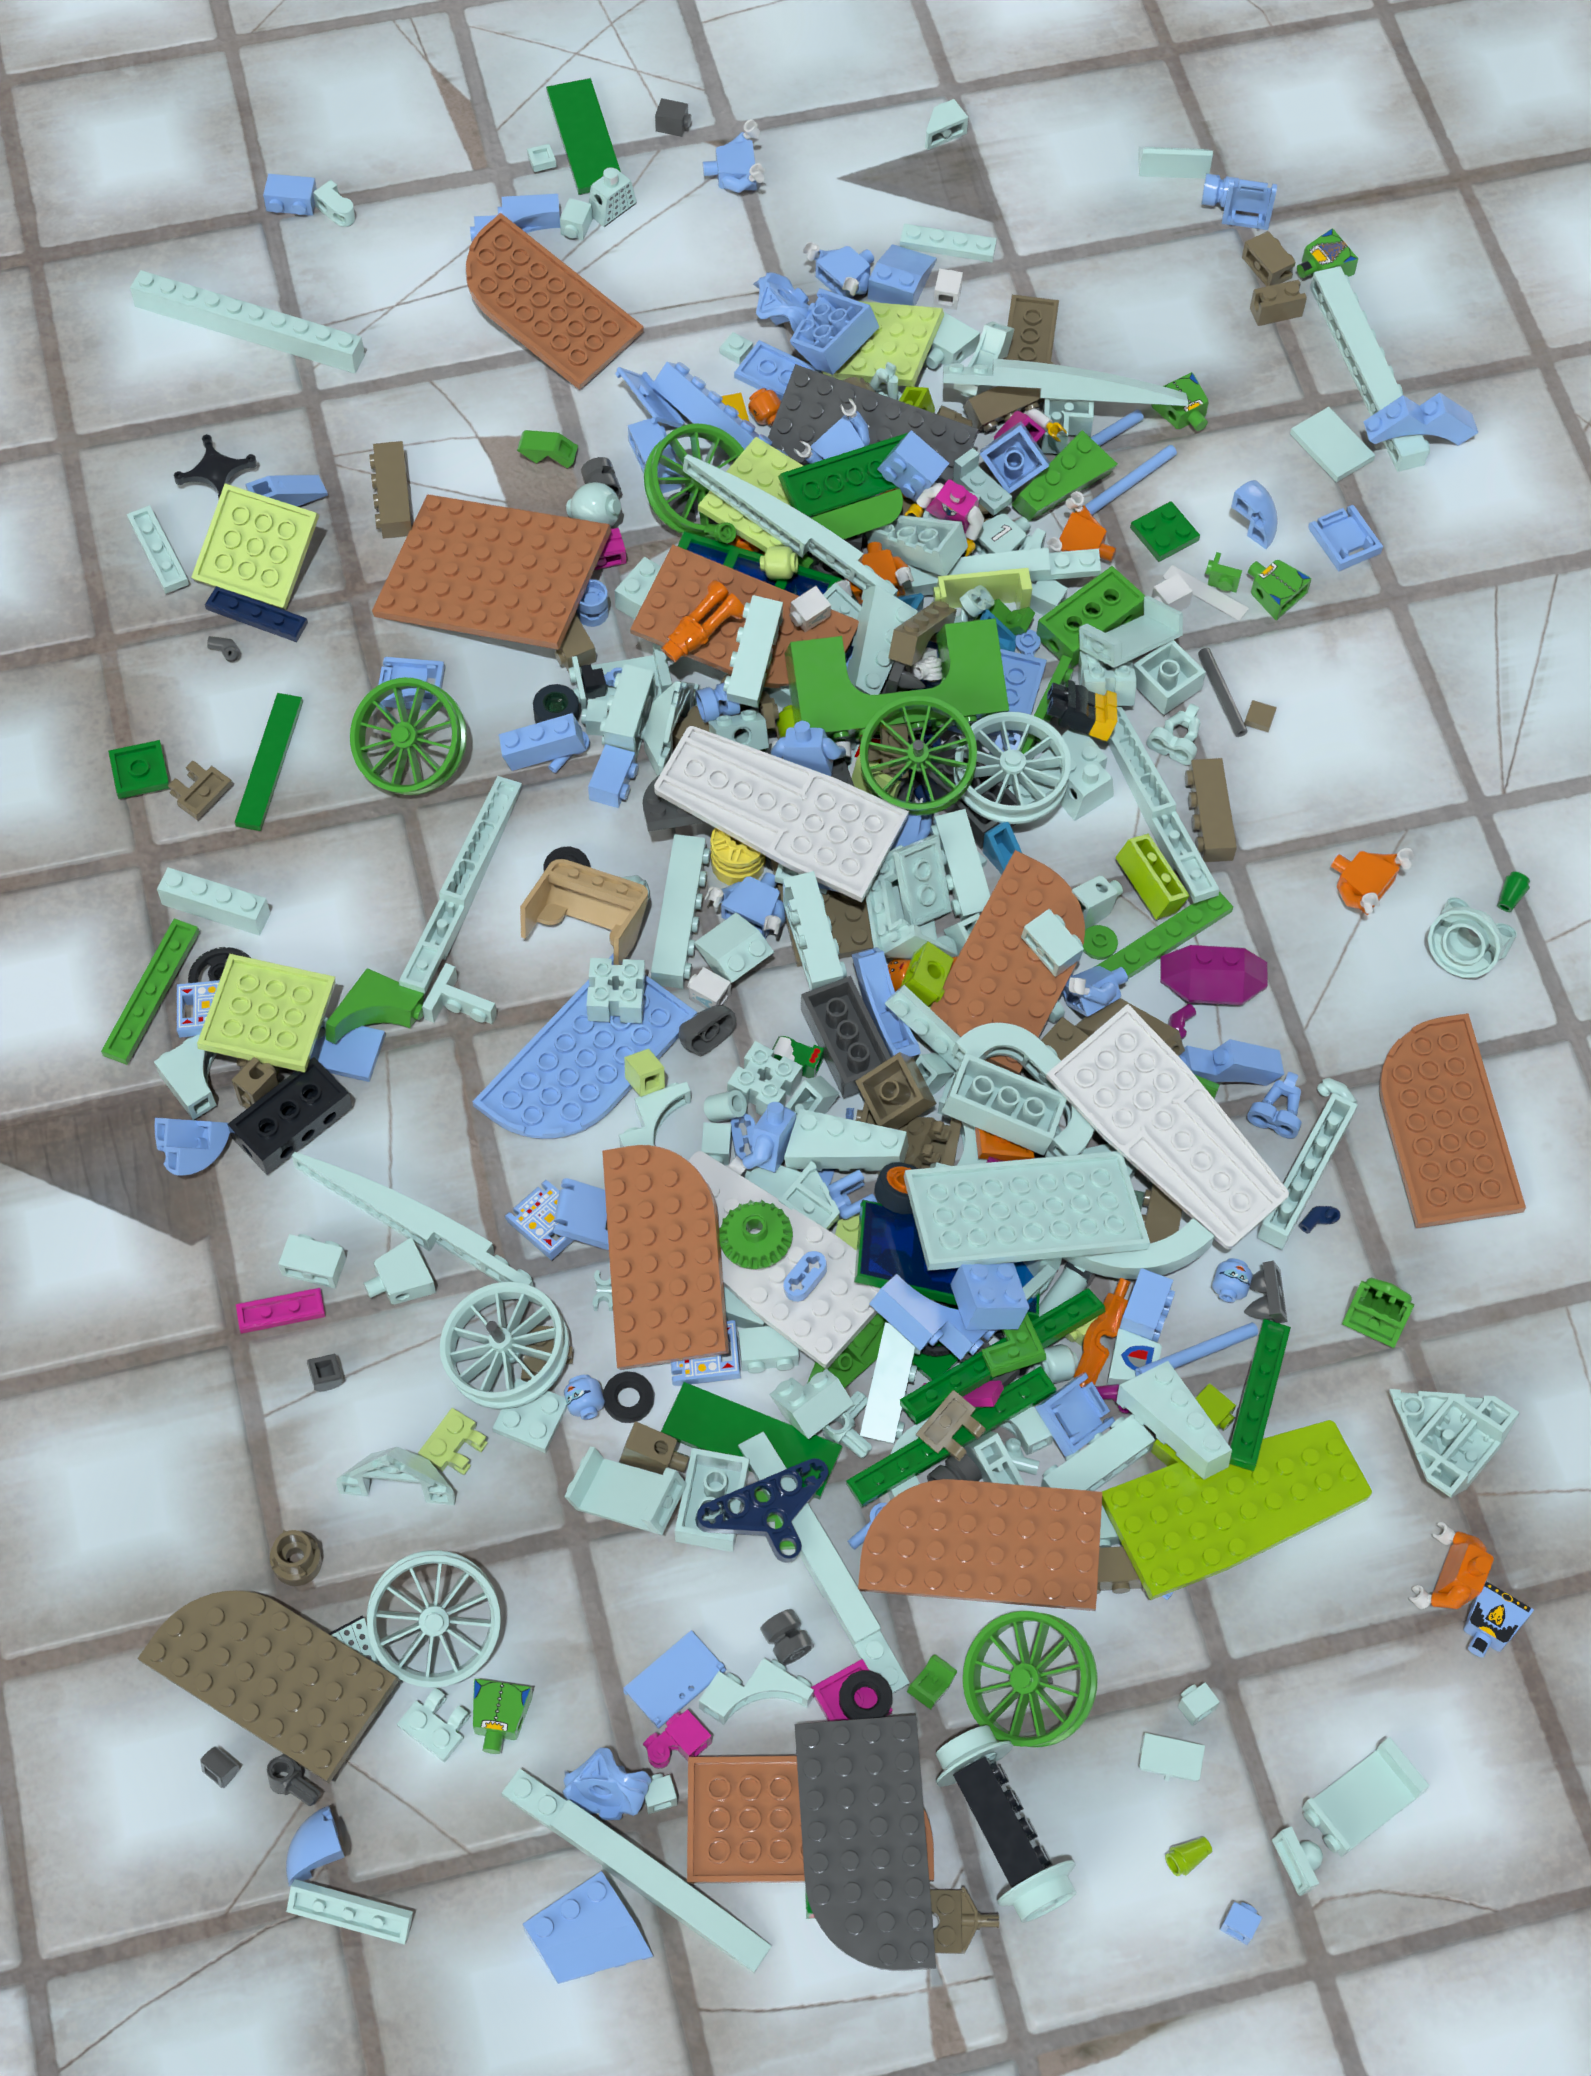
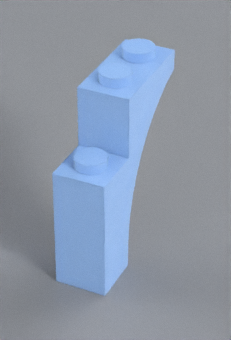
M558 194L502 197V207H497L498 214L502 213L526 233L541 229L560 228ZM497 215L474 216L475 226L470 227L471 241Z
M1440 392L1420 406L1402 395L1363 421L1369 441L1374 444L1395 437L1424 434L1448 439L1459 446L1478 433L1472 413Z
M875 947L852 954L863 1001L872 1020H874V1024L890 1056L893 1057L901 1052L914 1059L913 1056L921 1054L917 1040L909 1026L885 1005V1002L895 993L884 951Z
M1231 1039L1213 1051L1186 1046L1184 1047L1185 1051L1179 1055V1058L1188 1066L1193 1074L1215 1083L1247 1082L1267 1086L1284 1075L1280 1050Z
M897 1274L879 1290L869 1303L919 1351L928 1343L934 1346L939 1340L961 1360L969 1352L974 1355L984 1344L982 1339L984 1338L988 1341L997 1332V1330H965L959 1310L940 1305L928 1299L908 1285Z

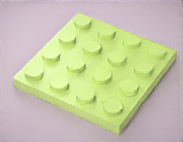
M859 301L871 306L879 328L833 375L822 371L823 374L839 380H845L849 377L860 379L862 377L865 382L870 383L876 370L879 368L885 369L887 362H890L896 366L895 375L898 377V385L914 387L944 317L943 308Z
M755 437L726 472L790 505L778 476L783 472L802 467L803 465ZM711 491L698 504V511L717 523L728 522L733 524L738 536L764 552L769 547L785 546Z
M224 484L191 578L195 581L214 587L217 586L286 610L320 515L291 504Z
M229 954L197 1042L198 1049L251 1060L255 1057L260 1063H270L273 1066L306 1072L336 983L335 977Z

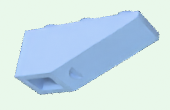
M319 475L266 476L245 484L247 491L294 506H300L328 496Z

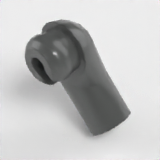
M208 637V649L221 650L225 659L230 662H234L239 658L240 650L232 639Z

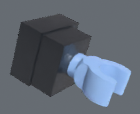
M591 664L581 666V678L586 700L605 696L606 685L614 687L615 677L617 673H622V668H614L611 672H607L604 675L602 668L592 669Z

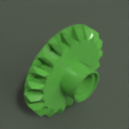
M750 1200L743 1205L739 1203L737 1208L734 1210L730 1209L729 1214L726 1218H723L722 1225L719 1228V1242L725 1256L734 1264L747 1269H762L780 1261L788 1252L793 1238L789 1217L773 1203L768 1204L763 1200L760 1202ZM757 1228L761 1230L757 1234L749 1233L752 1229Z

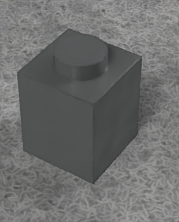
M661 98L655 114L656 132L683 137L685 128H689L691 124L688 104Z

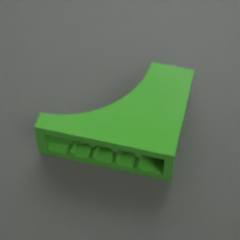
M367 968L327 1020L326 1040L336 1044L340 1038L353 1029L373 1023H392L411 1028L416 1020H421L423 1017L424 993L400 986L398 981Z

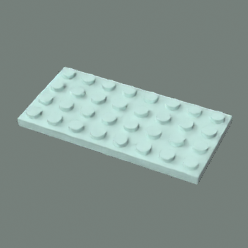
M1118 1151L905 1170L904 1181L928 1270L959 1268L962 1264L990 1265L1145 1250L1150 1245L1124 1157Z

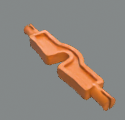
M1119 1279L1114 1294L1108 1293L1104 1301L1106 1312L1099 1315L1086 1331L1083 1342L1084 1352L1074 1378L1084 1372L1087 1373L1089 1378L1079 1384L1080 1387L1090 1382H1093L1094 1385L1096 1384L1100 1371L1109 1356V1350L1101 1345L1100 1338L1103 1335L1108 1337L1117 1336L1128 1304V1300L1124 1299L1131 1284L1128 1280Z

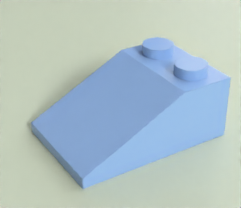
M892 244L876 263L869 278L868 299L880 303L916 306L937 258Z

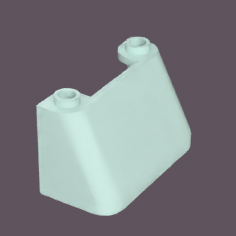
M899 845L889 851L865 895L873 947H878L884 951V955L887 958L912 959L913 954L929 941L949 956H958L954 939L945 935L937 938L934 919L919 926L914 924L910 926L909 922L905 920L893 851L904 847Z

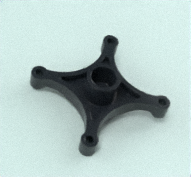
M206 434L202 437L203 446L206 448L202 460L188 472H175L174 480L177 485H183L187 482L208 484L217 491L219 499L224 484H227L234 474L243 469L255 468L257 466L256 457L253 454H249L244 459H234L222 455L213 448L212 437Z

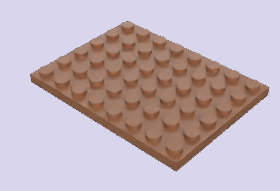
M427 494L412 525V530L409 531L372 609L373 615L378 618L559 650L611 533L610 525Z

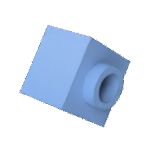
M1234 1902L1220 1931L1248 1945L1262 1917L1257 1914V1910L1251 1905L1244 1902L1240 1904Z

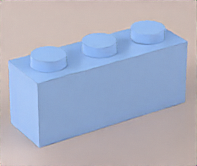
M652 418L628 425V441L643 474L650 452L659 441L667 436L664 426H659L658 422L654 425L651 422ZM668 444L662 455L676 462L675 452L670 444ZM659 463L658 478L683 477ZM659 484L662 494L682 488V484Z
M573 713L499 734L502 757L512 771L585 750L582 728Z

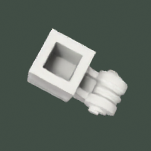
M926 647L920 661L913 666L905 664L904 671L911 673L919 680L936 682L943 678L941 672L942 660L937 658L936 649Z

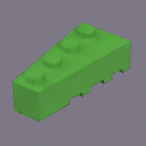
M1082 430L1049 463V467L1041 471L1018 495L1012 506L1030 522L1051 510L1057 504L1071 498L1072 493L1080 492L1098 480L1110 475L1118 463Z

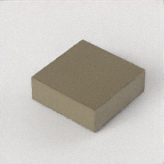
M1252 700L1244 724L1269 732L1277 707Z

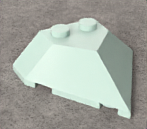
M675 681L652 702L648 722L643 728L641 740H644V751L657 776L661 774L673 753L672 732L679 716L687 717L690 709L697 706L695 691L701 689L699 684Z
M1389 1389L1427 1482L1451 1498L1470 1486L1500 1449L1519 1416L1517 1410L1495 1396L1484 1395L1483 1398L1465 1397V1394L1427 1391L1404 1393L1399 1389Z
M399 1447L371 1453L338 1477L336 1482L339 1494L359 1496L369 1495L371 1478L421 1483L427 1503L455 1505L453 1489L429 1459Z

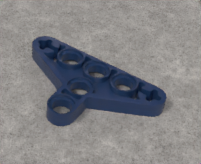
M809 1459L700 1506L696 1513V1525L700 1530L708 1533L765 1536L775 1557L779 1561L785 1563L792 1562L798 1557L802 1547L792 1521L823 1485L828 1476V1467L820 1459ZM810 1467L814 1471L820 1470L821 1473L818 1479L815 1476L807 1477L803 1482L806 1486L802 1487L801 1477L809 1473ZM785 1477L792 1478L796 1483V1489L793 1491L784 1490L780 1484L781 1479ZM759 1488L766 1489L770 1494V1499L767 1502H759L754 1496V1491ZM733 1499L742 1502L744 1510L738 1514L732 1513L728 1509V1502ZM718 1505H721L722 1514L715 1517L713 1524L709 1520L703 1521L705 1512H708L709 1515L716 1514L720 1510ZM772 1514L780 1516L783 1522L782 1526L777 1529L771 1528L767 1524V1517ZM723 1515H724L728 1520L723 1521ZM782 1541L792 1542L795 1546V1553L792 1555L783 1554L779 1548Z

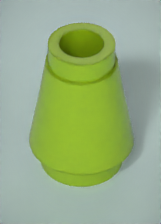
M1201 1837L1171 1847L1169 1853L1165 1855V1860L1174 1875L1180 1876L1183 1874L1186 1876L1212 1853V1846L1205 1837Z

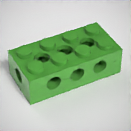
M1111 566L1038 620L1036 634L1040 637V642L1059 659H1061L1062 655L1071 657L1072 669L1079 663V652L1082 651L1080 650L1079 627L1089 624L1106 633L1144 615L1145 595Z

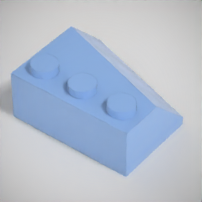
M819 288L816 302L810 304L808 308L809 315L806 319L801 320L790 339V343L816 369L833 375L879 328V325L870 305Z
M602 1871L523 1923L525 1933L557 1984L592 1975L595 1972L612 1967L624 1966L626 1963L640 1959L645 1960L653 1957L637 1925Z

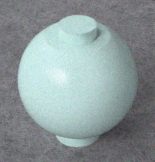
M593 482L581 486L575 492L572 499H569L567 502L566 511L570 518L609 524L611 528L619 517L621 503L613 489L605 484Z

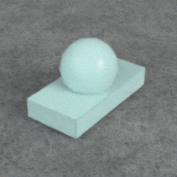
M1292 1826L1283 1829L1272 1839V1842L1297 1894L1302 1896L1309 1893L1319 1884L1314 1871L1322 1863V1850L1311 1841L1299 1843Z

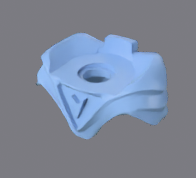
M767 272L766 276L754 282L753 285L759 288L757 316L760 319L770 318L775 325L790 322L791 328L795 332L801 320L806 319L809 315V305L807 304L809 299L800 288L794 289L787 277L774 272Z
M599 1748L576 1770L571 1773L565 1771L563 1795L567 1800L569 1799L589 1814L600 1813L601 1819L620 1820L623 1813L632 1816L638 1814L644 1797L648 1792L651 1778L645 1771L626 1773L623 1766L616 1765L610 1749Z

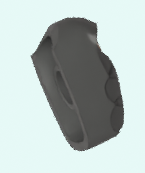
M723 1004L698 1012L690 1020L679 1026L678 1037L680 1042L688 1050L702 1056L708 1053L733 1033L736 1027L735 1013Z

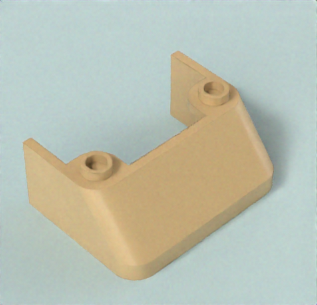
M555 860L549 864L520 906L521 937L526 939L537 922L555 925L561 922L565 915L612 930L609 940L611 945L614 946L613 965H622L623 959H626L636 943L648 902V890L642 884L569 860Z

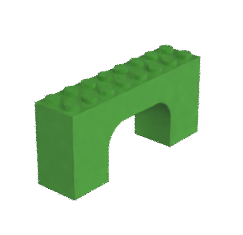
M996 618L944 624L936 635L939 658L942 660L941 672L943 676L938 686L929 689L879 695L865 694L851 683L847 673L842 636L790 642L784 654L794 724L799 721H806L810 724V728H822L825 730L827 738H830L835 743L846 742L845 739L856 738V741H861L869 721L881 708L895 700L908 696H928L947 702L965 717L970 726L972 723L988 715L1008 712L1009 705ZM906 710L913 734L922 733L927 710ZM931 711L927 729L932 728V732H938L949 719L940 713ZM903 712L897 713L885 721L888 725L906 724ZM880 727L874 735H880Z

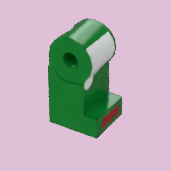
M779 1036L772 1048L775 1059L780 1061L785 1056L802 1065V1076L806 1078L816 1077L824 1061V1048L816 1045L812 1048L798 1043L790 1037Z

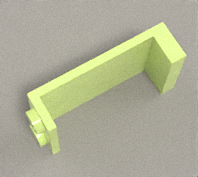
M1028 568L938 576L937 587H933L934 602H945L951 608H961L960 597L978 585L985 587L994 600L1000 599L1003 603L1015 602L1017 610L1030 607L1032 584Z

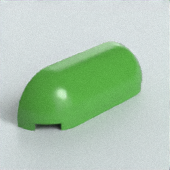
M899 488L812 517L811 519L840 538L846 539L892 523L902 510V493Z

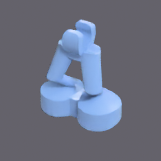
M1288 1072L1285 1081L1277 1080L1262 1102L1253 1103L1247 1114L1249 1122L1259 1128H1271L1282 1137L1295 1138L1302 1124L1301 1120L1297 1117L1301 1095L1300 1088L1295 1086L1298 1075ZM1281 1095L1287 1096V1110L1277 1111L1273 1103Z

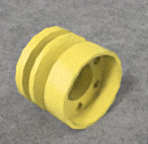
M717 828L712 831L710 840L711 867L718 880L727 885H732L738 881L742 882L748 876L758 880L764 872L766 856Z

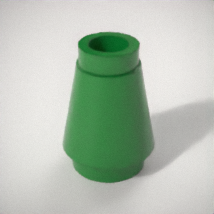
M1515 871L1506 876L1497 906L1505 912H1512L1513 908L1530 889V879L1526 875Z

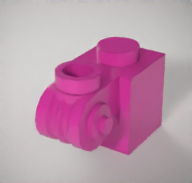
M687 1709L682 1714L679 1712L674 1714L666 1722L667 1728H665V1731L660 1735L657 1732L650 1735L643 1743V1746L647 1750L650 1765L654 1768L662 1769L670 1763V1751H678L688 1762V1757H697L712 1744V1736Z

